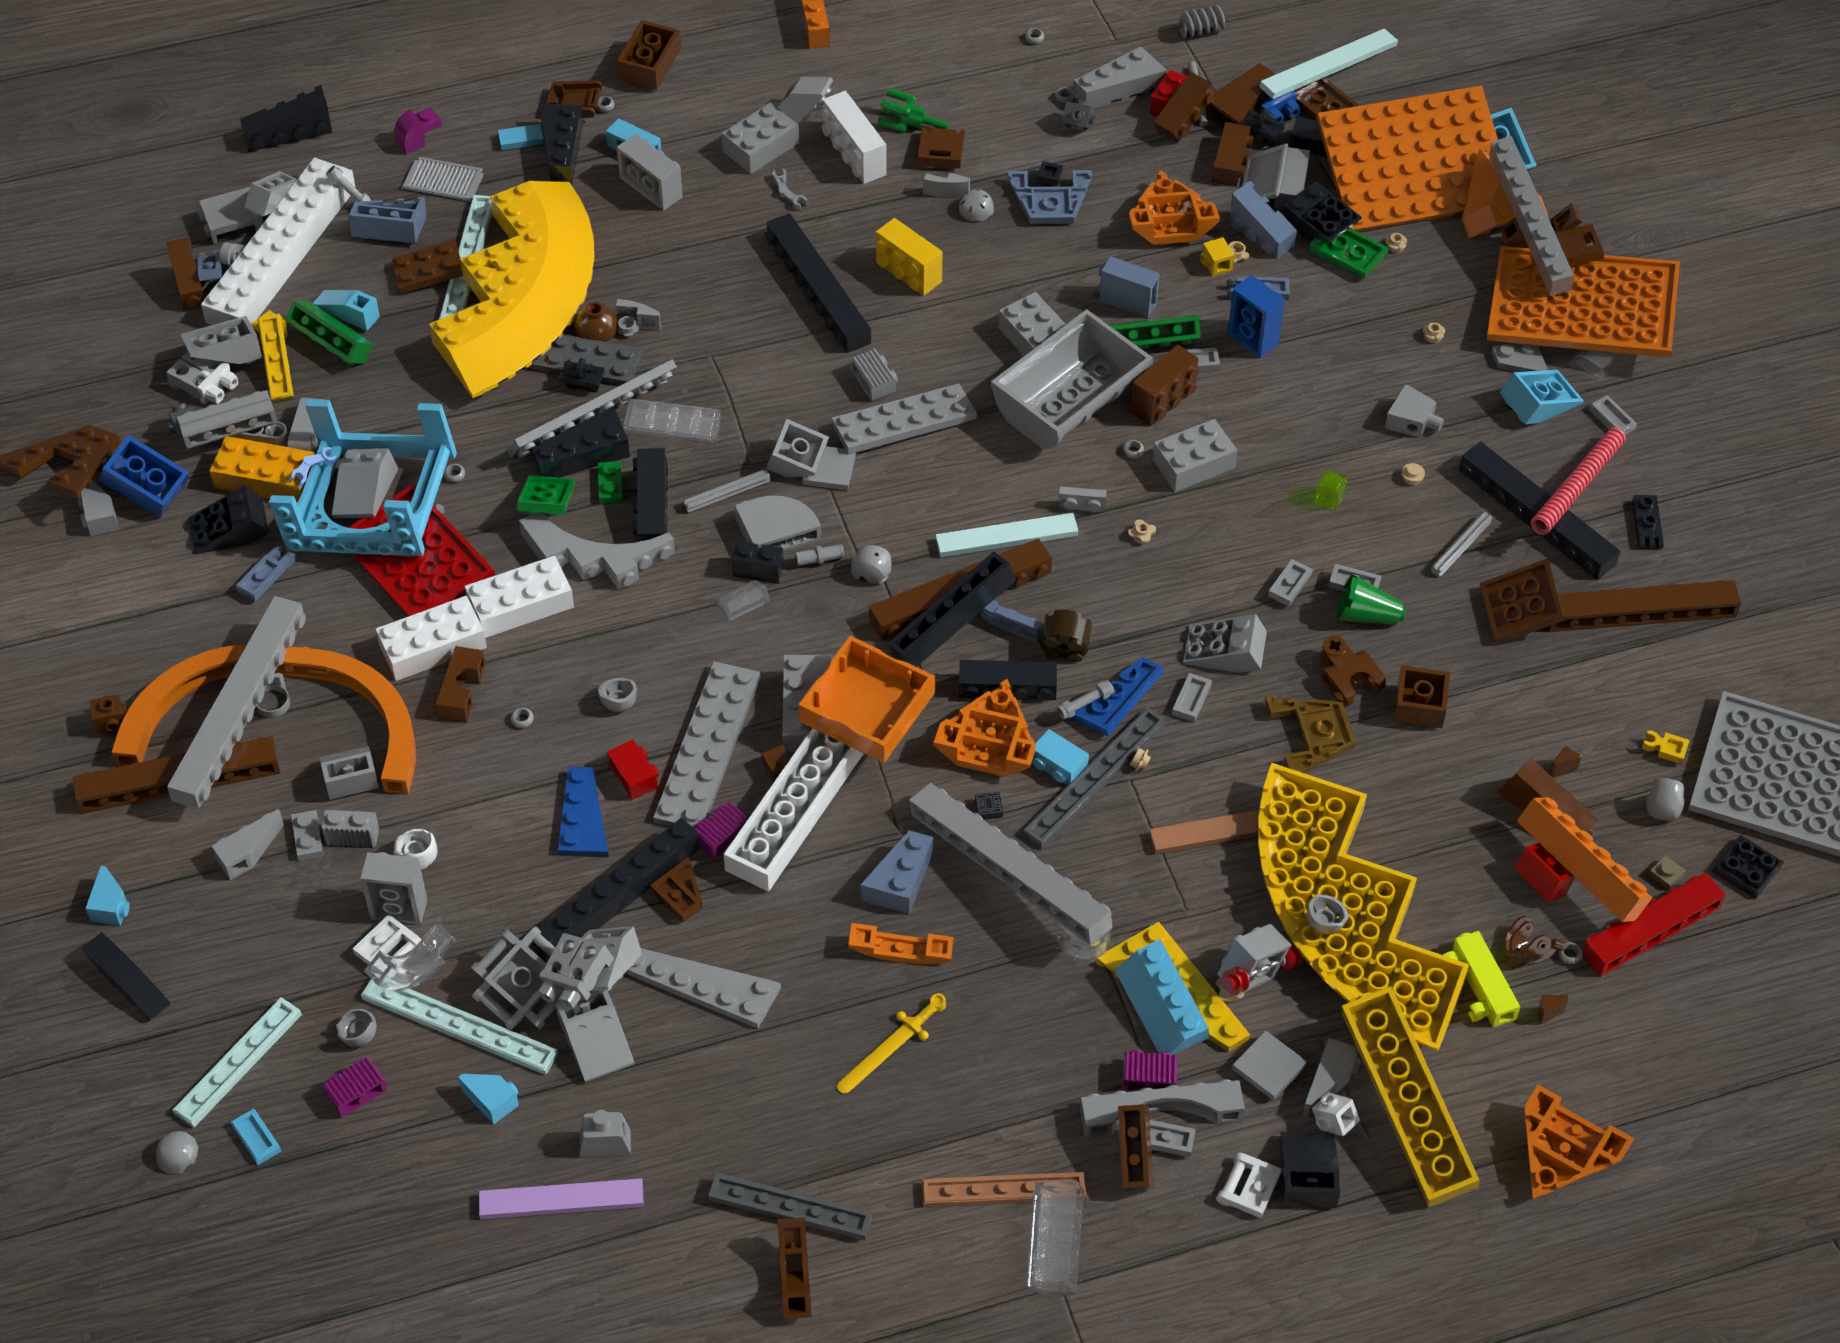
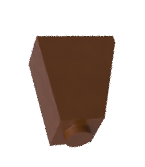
M188 237L166 242L184 310L201 307L205 299Z

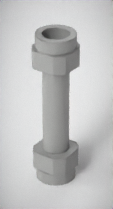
M333 165L326 172L328 179L332 183L337 182L356 200L355 202L372 201L366 193L361 194L342 176L344 172L340 168Z
M1102 681L1096 684V689L1072 702L1068 700L1062 702L1061 705L1057 706V711L1063 720L1075 715L1076 710L1101 697L1104 700L1114 693V688L1110 681Z

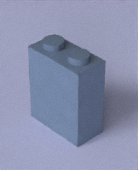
M1110 256L1106 264L1103 263L1099 270V276H1101L1097 289L1100 292L1099 301L1149 318L1157 304L1160 273Z

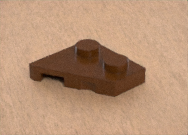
M688 857L650 885L651 891L683 923L703 908L696 878Z

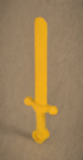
M939 993L932 995L930 1003L915 1017H907L905 1012L899 1011L896 1018L898 1021H903L904 1024L842 1078L837 1084V1090L841 1093L850 1092L912 1035L917 1034L920 1040H927L929 1035L927 1031L921 1029V1025L932 1014L941 1012L946 1008L944 995Z

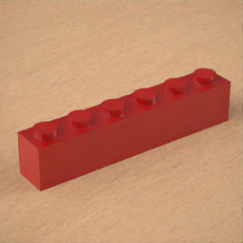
M1707 873L1699 877L1693 876L1678 889L1676 887L1670 889L1664 897L1658 900L1656 898L1652 899L1635 921H1620L1618 923L1615 921L1609 924L1603 932L1591 934L1584 941L1585 945L1582 956L1598 975L1602 977L1720 909L1726 894Z

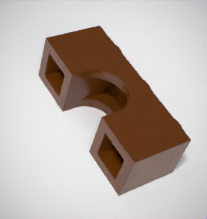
M455 646L453 654L448 656L447 672L441 677V690L439 694L435 695L433 703L434 708L437 709L439 719L467 723L473 706L471 689L460 686L465 683L480 684L486 666L484 650Z

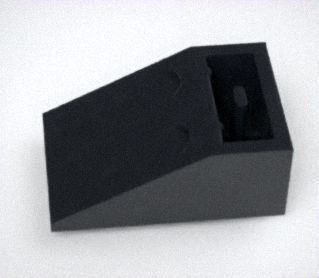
M1317 181L1284 205V217L1299 234L1328 243L1362 219L1358 213Z
M246 484L189 517L195 554L251 544L269 533L263 498Z
M1280 1132L1282 1206L1337 1208L1340 1196V1176L1334 1134Z

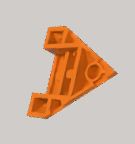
M1481 148L1478 150V158L1466 199L1467 203L1461 219L1468 239L1487 235L1493 228L1503 226L1515 217L1489 155ZM1538 194V196H1539V198H1540V200H1541V203H1542V205H1543V207H1544V209H1545V212H1546V214H1547V216H1548V213H1547V211H1546V208H1545V205H1544V203H1543L1542 197Z
M1162 170L1158 173L1156 181L1152 182L1140 197L1138 205L1129 212L1132 229L1153 245L1198 241L1220 221L1215 204L1210 201L1204 202L1195 191L1177 180L1172 181L1168 179L1167 174Z
M1008 679L1001 682L1000 687L994 691L986 692L959 710V714L952 719H946L941 722L933 745L956 766L1002 777L1030 768L1036 750V744L1031 739L1027 723L1016 698L1011 692Z
M1537 1085L1524 1106L1532 1200L1621 1162L1634 1138L1612 1125H1609L1606 1131L1562 1107L1560 1105L1562 1097Z

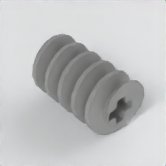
M1214 5L1212 8L1209 6L1205 9L1199 8L1197 11L1190 10L1189 13L1183 11L1180 14L1179 29L1183 39L1186 38L1187 32L1193 37L1194 30L1197 31L1198 35H1202V29L1205 30L1206 34H1209L1210 27H1212L1214 32L1218 31L1219 25L1222 31L1225 28L1224 14L1218 5Z

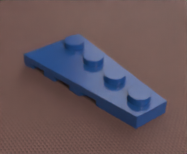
M1142 657L1121 672L1118 679L1110 682L1114 688V693L1104 700L1100 697L1076 710L1075 715L1070 717V719L1109 736L1163 674V666Z
M568 767L558 845L559 856L609 857L593 767Z

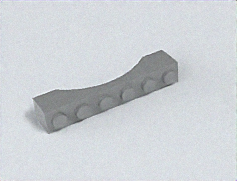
M1227 1079L1209 1084L1198 1082L1190 1086L1181 1087L1170 1085L1162 1089L1143 1088L1134 1092L1116 1091L1106 1095L1089 1094L1086 1097H1081L1080 1114L1085 1138L1111 1136L1119 1128L1118 1106L1145 1104L1149 1107V1113L1157 1111L1188 1112L1204 1117L1215 1124L1243 1121L1245 1111L1239 1080L1231 1081Z

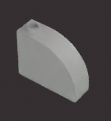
M764 496L735 505L736 521L746 542L758 544V548H762V545L783 548V552L821 540V524L818 518L808 506L798 500L784 496Z

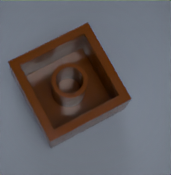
M1401 665L1393 721L1443 728L1447 710L1450 672Z

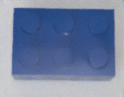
M1250 275L1233 288L1227 334L1253 354L1262 358L1279 344L1285 298L1265 285L1263 281Z
M128 435L103 467L100 481L161 518L186 485L189 472Z

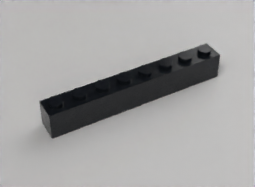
M788 213L767 221V231L765 232L767 242L774 246L778 258L783 259L789 273L792 272L798 287L803 288L809 302L812 301L818 316L823 317L827 329L834 333L838 345L843 346L845 351L849 353L871 344L870 326L792 215Z
M1481 441L1461 457L1459 471L1531 527L1532 518L1535 517L1551 496ZM1569 510L1563 514L1549 533L1541 535L1552 546L1558 548L1567 558L1573 560L1586 573L1592 575L1597 580L1617 565L1621 552Z
M681 817L540 927L541 935L556 948L563 933L581 938L588 930L599 929L649 890L653 882L687 857L689 858L700 849L699 833ZM534 942L531 943L529 948L547 964L550 956Z

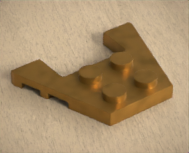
M1265 695V704L1270 719L1289 715L1296 716L1307 749L1304 752L1286 754L1284 757L1286 768L1304 773L1355 748L1356 740L1343 702L1311 699V702L1297 701L1295 697L1277 699L1275 695Z

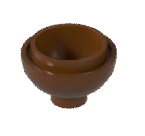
M599 302L587 304L578 312L574 319V331L577 337L606 342L613 338L618 330L616 314Z

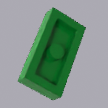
M621 461L598 463L600 504L623 503Z

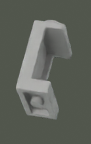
M250 187L199 201L201 210H198V215L201 223H206V225H203L207 238L211 237L213 244H218L216 236L251 225H254L257 232L263 225L262 216L254 215L251 213V210L245 208Z

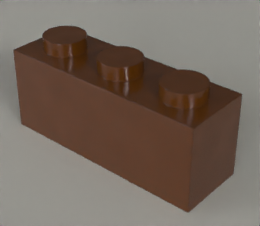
M1191 72L1155 119L1154 123L1158 132L1177 143L1181 138H1184L1188 134L1193 122L1200 118L1205 106L1213 101L1215 90L1212 83Z
M1225 122L1213 167L1212 182L1237 187L1239 178H1244L1246 166L1243 163H1248L1250 151H1247V148L1251 149L1253 143V136H1250V126Z
M1145 1104L1118 1106L1122 1186L1126 1190L1154 1189L1149 1107Z

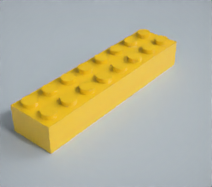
M1387 987L1342 1005L1343 1018L1428 1208L1479 1188V1178L1392 987Z

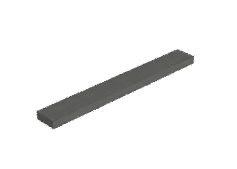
M1147 707L1022 831V836L1042 849L1133 759L1138 748L1143 749L1166 726L1167 720Z

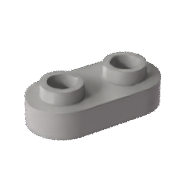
M225 242L220 250L221 264L231 266L245 246Z

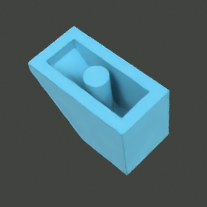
M100 866L86 906L87 914L91 922L121 926L123 917L128 915L129 902L126 901L123 890L107 867Z
M461 1074L458 1077L461 1090L493 1124L519 1106L517 1098L519 1092L511 1081L506 1082L500 1075Z

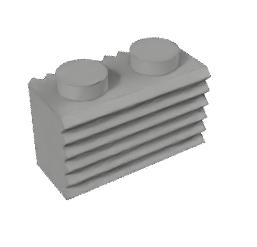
M873 348L868 352L851 358V371L858 380V383H860V386H862V389H864V392H866V395H868V398H870V401L896 392L898 378L894 370L890 371L888 369L884 355H879L876 349Z
M325 810L322 831L326 844L328 846L336 844L337 846L347 845L348 847L350 845L352 847H376L379 833L376 812Z

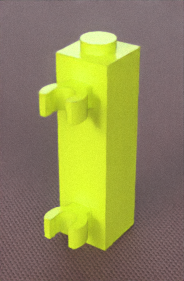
M1467 932L1455 938L1452 951L1443 954V956L1469 964L1466 979L1479 1001L1470 1005L1472 1011L1468 1012V1015L1472 1022H1477L1487 1016L1492 1027H1496L1517 1020L1520 1005L1480 932Z

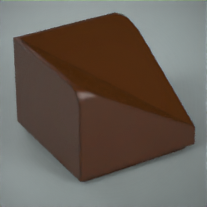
M782 744L761 753L762 764L772 781H775L790 761L788 752Z

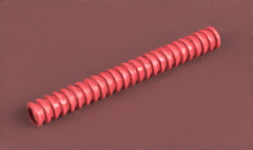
M1613 427L1607 430L1570 476L1567 477L1535 517L1532 518L1531 527L1536 533L1544 535L1550 532L1579 495L1582 494L1585 488L1625 443L1626 436L1621 429Z

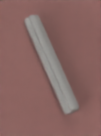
M766 469L702 492L684 499V508L687 512H692L768 483L770 475Z
M1481 512L1432 565L1431 572L1437 577L1442 576L1491 523L1492 516L1487 512Z

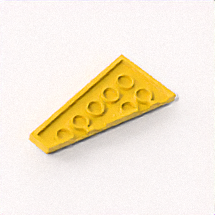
M1160 922L1153 924L1095 958L1096 964L1102 968L1105 966L1114 972V976L1117 977L1115 969L1135 951L1161 939L1209 1028L1208 1039L1227 1052L1250 1039L1248 1031Z

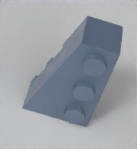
M1249 181L1232 193L1229 225L1246 236L1251 242L1261 247L1266 253L1278 259L1295 246L1297 230L1279 211L1274 212L1267 204L1269 200L1265 196L1260 197L1253 189L1255 185Z
M425 196L418 197V201L404 202V198L397 199L395 203H383V200L355 202L349 214L351 237L416 244L427 218Z
M909 830L861 884V901L909 915L933 854V837Z

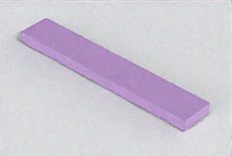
M642 1178L479 1191L480 1220L644 1207Z

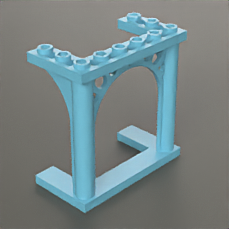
M307 399L305 407L319 444L317 454H320L325 447H331V452L326 455L328 457H337L330 465L319 463L312 466L297 503L294 496L271 495L269 504L286 549L289 551L423 556L425 548L422 537L448 459H455L457 454L442 404L419 403L417 412L425 436L343 433L340 431L330 400ZM388 448L392 457L426 458L412 501L410 503L409 501L397 500L385 501L383 508L388 519L387 523L372 528L352 529L334 523L326 515L323 505L325 494L339 456L345 455L347 450ZM321 525H327L326 529H316Z

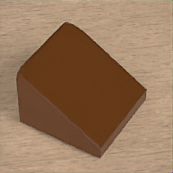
M1567 746L1564 747L1552 762L1550 776L1554 778L1577 770L1581 761V755Z
M1542 995L1538 1006L1539 1023L1543 1024L1565 1011L1568 996Z

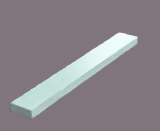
M1382 29L1262 80L1259 87L1272 99H1275L1397 46L1398 40L1386 29Z
M473 195L458 249L461 258L483 250L492 217L490 196ZM463 276L450 279L439 319L467 308L472 290L463 279Z
M377 975L372 976L361 994L362 1000L544 1075L548 1073L558 1056V1050Z

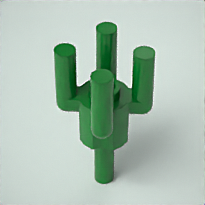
M888 88L886 96L906 103L902 106L882 100L881 108H883V113L900 118V122L879 116L877 125L899 132H905L908 125L921 129L923 124L940 129L948 128V122L927 116L925 108L915 106L916 97L914 95Z

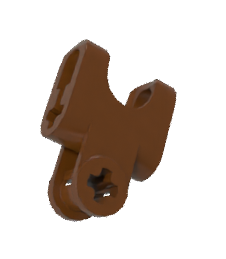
M1332 635L1324 640L1320 661L1325 666V669L1321 670V678L1338 702H1343L1344 708L1352 705L1354 701L1355 691L1351 685L1363 684L1374 693L1386 687L1385 675L1366 651L1362 650L1354 654L1345 640L1339 636Z

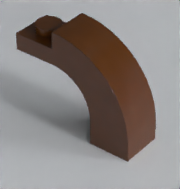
M1570 203L1557 215L1549 219L1554 232L1575 228L1583 222L1577 206L1573 203ZM1516 217L1500 228L1505 245L1508 247L1529 248Z
M805 1217L777 1219L784 1319L812 1317Z

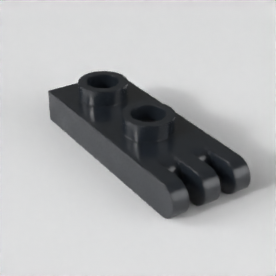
M1633 495L1632 506L1638 547L1644 548L1645 541H1647L1648 548H1654V541H1656L1657 548L1663 549L1664 540L1657 495Z

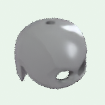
M877 545L862 547L852 559L851 573L853 577L859 580L860 576H862L872 584L884 583L891 572V555L886 549Z
M1656 778L1653 781L1651 791L1647 793L1646 797L1648 815L1662 821L1676 820L1684 807V785L1677 780Z

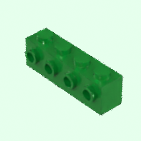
M293 300L285 318L296 330L307 334L312 341L322 344L326 347V350L337 354L344 362L350 365H355V363L365 364L374 345L311 302Z
M1194 314L1108 324L1140 349L1150 348L1149 344L1158 343L1159 347L1172 345L1171 341H1180V344L1193 343L1194 339L1201 338L1199 315Z

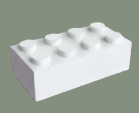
M843 91L823 99L821 113L824 124L822 125V131L826 137L831 139L835 150H839L842 154L844 162L851 166L855 177H859L862 183L865 184L886 176V143L849 94Z
M556 556L465 586L466 596L484 630L485 638L574 608L572 589Z
M467 596L376 628L379 646L396 681L447 663L448 656L453 654L455 646L479 650L487 648L484 630Z

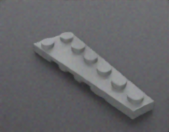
M642 948V955L625 972L627 975L757 1029L781 989V983Z

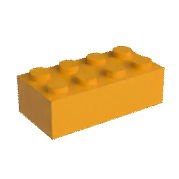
M225 436L210 469L214 489L233 492L246 484L263 498L270 499L271 495L294 496L297 503L306 481L302 487L297 488L300 484V479L294 477L289 483V477L294 470L301 466L305 456H313L315 454L312 451ZM312 466L308 469L307 478L309 476Z

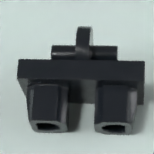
M1266 109L1261 114L1251 110L1246 119L1241 122V125L1250 126V136H1253V138L1257 137V135L1264 137V143L1272 146L1284 130L1285 124L1269 118L1270 111Z
M580 358L578 363L565 361L562 373L559 376V382H563L567 388L573 389L578 386H585L589 392L596 393L605 374V368L587 365L584 358Z

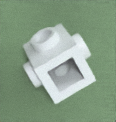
M1328 1093L1312 1108L1319 1129L1344 1136L1360 1121L1353 1099Z

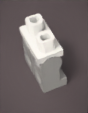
M188 352L182 356V360L179 359L166 372L171 388L175 390L180 388L189 393L193 398L200 399V402L205 405L209 401L219 404L225 396L222 388L225 386L233 390L238 385L237 376L230 371L228 363L202 358L191 360ZM178 369H180L179 375L176 374V371Z

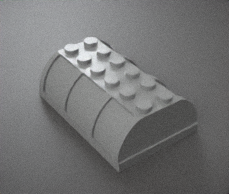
M1086 309L992 380L991 388L993 389L996 404L1005 420L1039 447L1051 449L1059 444L1063 437L1074 428H1078L1086 423L1092 414L1106 403H1111L1117 399L1124 389L1151 367L1153 357Z

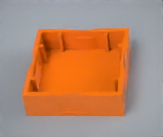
M849 636L833 657L827 671L816 680L798 704L799 722L885 763L935 694V676L905 661L894 659L883 653L880 649Z

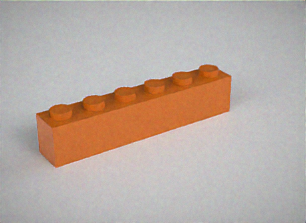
M1548 797L1533 798L1517 822L1622 922L1635 921L1652 899L1646 892V887L1642 883L1634 881L1628 875L1629 872L1624 866L1616 864L1610 858L1611 855L1607 850L1598 847L1592 841L1593 837L1589 833L1580 830L1575 825V820L1571 816L1563 814L1557 808L1558 805L1554 800Z

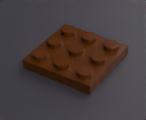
M1548 559L1480 583L1493 637L1497 644L1566 620Z

